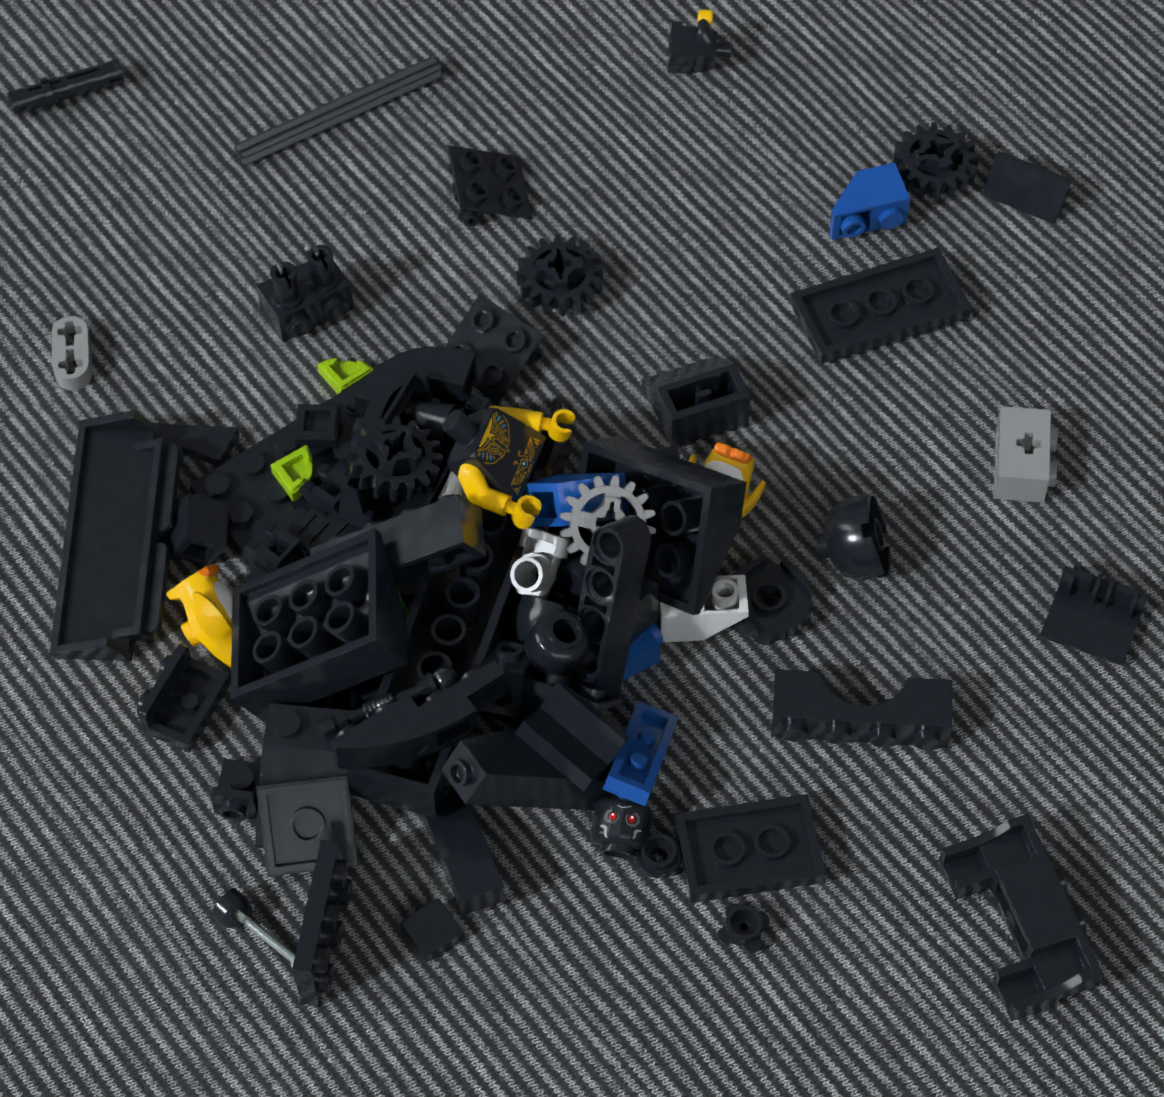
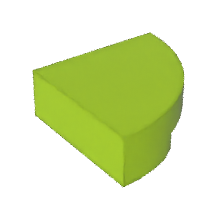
M332 358L317 364L318 373L337 394L367 377L373 370L371 366L360 360H356V362L337 361V358Z
M307 445L270 464L272 474L293 502L302 496L299 488L307 481L312 482L314 467L311 452Z

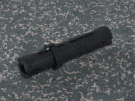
M113 59L112 61L72 72L58 78L48 80L47 77L39 79V83L8 91L6 94L14 116L45 106L50 109L56 107L58 102L108 86L124 83L125 80L118 59Z

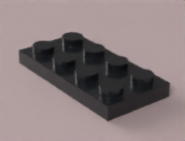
M939 247L790 293V304L820 364L970 318L972 310Z

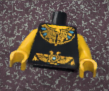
M491 406L488 409L470 414L468 417L459 409L452 411L442 425V430L456 440L447 462L450 470L458 477L468 501L502 516L509 513L512 515V522L517 528H529L535 519L534 516L539 514L542 504L534 496L522 495L546 439L541 434V431L546 430L553 440L563 442L571 436L572 430L563 429L557 423L573 424L576 418L575 414L570 410L560 409L553 414L552 418L544 417L543 412L502 406Z

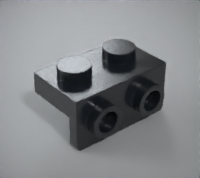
M180 643L173 655L169 654L164 658L159 669V678L151 691L146 690L142 694L138 702L137 714L144 734L190 753L229 688L231 676L230 673L191 658L189 647Z

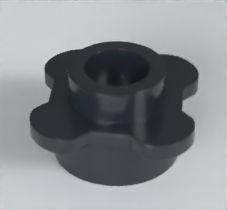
M738 903L729 905L725 913L727 916L724 927L718 930L719 941L726 946L731 944L741 946L747 953L758 952L762 946L761 934L769 926L770 920L768 915L749 905ZM741 925H746L748 927V930L743 932L739 929V927Z

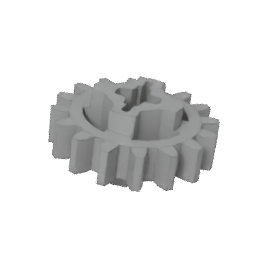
M612 475L609 485H604L601 477L595 476L593 480L594 488L589 489L583 483H579L577 486L581 496L578 499L571 496L566 497L565 500L572 506L571 512H562L559 515L561 519L569 521V527L561 530L560 535L573 538V542L568 546L567 550L569 553L581 550L583 552L580 558L581 564L586 565L590 547L581 538L578 527L588 528L593 534L599 528L596 525L597 518H604L609 508L612 511L613 519L618 520L625 517V514L620 509L621 497L631 504L636 516H639L645 523L646 519L656 515L655 510H644L642 504L649 498L646 493L636 497L632 494L635 489L634 482L630 481L624 488H620L618 476ZM604 494L601 505L591 512L581 511L586 502L591 498ZM648 526L650 534H655L656 529Z

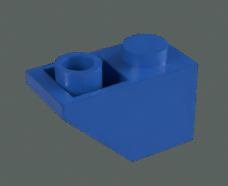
M895 163L856 172L832 209L829 231L831 240L844 237L852 238L861 233L883 228L892 229L907 223L910 197Z
M625 473L556 474L528 482L525 488L526 495L536 497L542 504L539 514L534 516L535 519L531 527L569 526V521L561 519L559 515L562 512H571L572 506L565 499L567 496L575 497L576 499L581 496L577 486L579 483H583L591 489L594 488V477L600 476L604 485H609V481L612 475L619 477V487L624 488L626 485ZM604 494L591 498L586 502L581 511L591 512L601 505ZM621 497L620 509L625 516L630 515L629 503ZM610 508L609 511H607L606 516L604 518L598 517L596 522L612 520V511L610 510Z

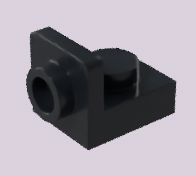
M224 758L218 786H213L210 793L215 814H220L223 818L232 821H242L245 818L257 820V785H260L261 763Z

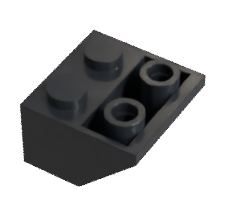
M718 355L642 379L641 384L670 446H680L748 424L750 394L735 363Z

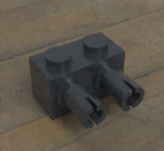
M317 245L316 255L313 248L309 249L306 255L307 262L296 267L290 262H281V271L279 272V268L276 265L273 266L270 270L271 279L256 285L260 309L283 343L294 337L303 336L311 329L327 321L339 319L348 311L354 309L351 285L333 260L332 250L326 245Z

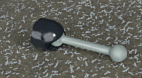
M236 888L228 890L215 905L211 916L227 928L237 929L245 925L289 960L291 967H293L295 953L251 919V903L244 894Z

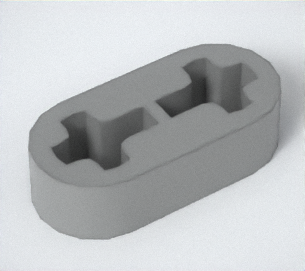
M67 316L58 320L52 327V368L57 384L63 389L75 391L85 387L92 377L91 338L87 324L83 319L76 316ZM76 333L74 335V345L68 346L66 339H68L69 334ZM69 361H76L77 364L73 374H67L70 370Z

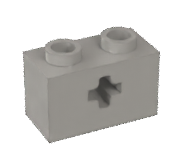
M1000 406L995 434L993 499L1044 503L1047 488L1055 487L1057 462H1050V452H1056L1058 427H1051V410Z

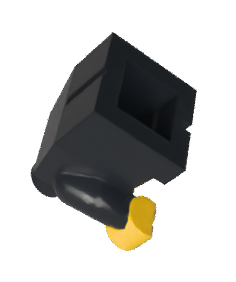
M699 10L697 26L694 27L683 26V21H672L669 35L668 73L693 74L714 69L716 58L731 57V43L717 42V31H713L709 27L713 23L712 10Z

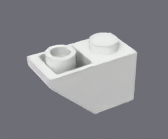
M745 575L717 576L698 615H691L659 602V629L663 642L705 640L747 618L749 611Z

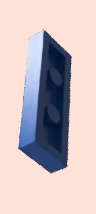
M637 701L625 732L628 736V741L614 759L603 790L645 806L679 717Z

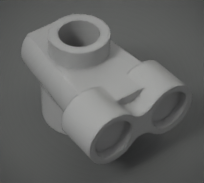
M531 526L523 529L519 545L523 546L522 558L515 561L510 572V578L516 588V593L547 600L550 589L556 580V573L561 559L568 558L569 552L567 548L572 543V539ZM537 571L539 573L538 580L536 578Z

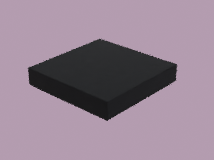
M347 774L257 785L267 877L314 871L321 840L339 842L342 859L348 860L349 867L358 866L359 861Z

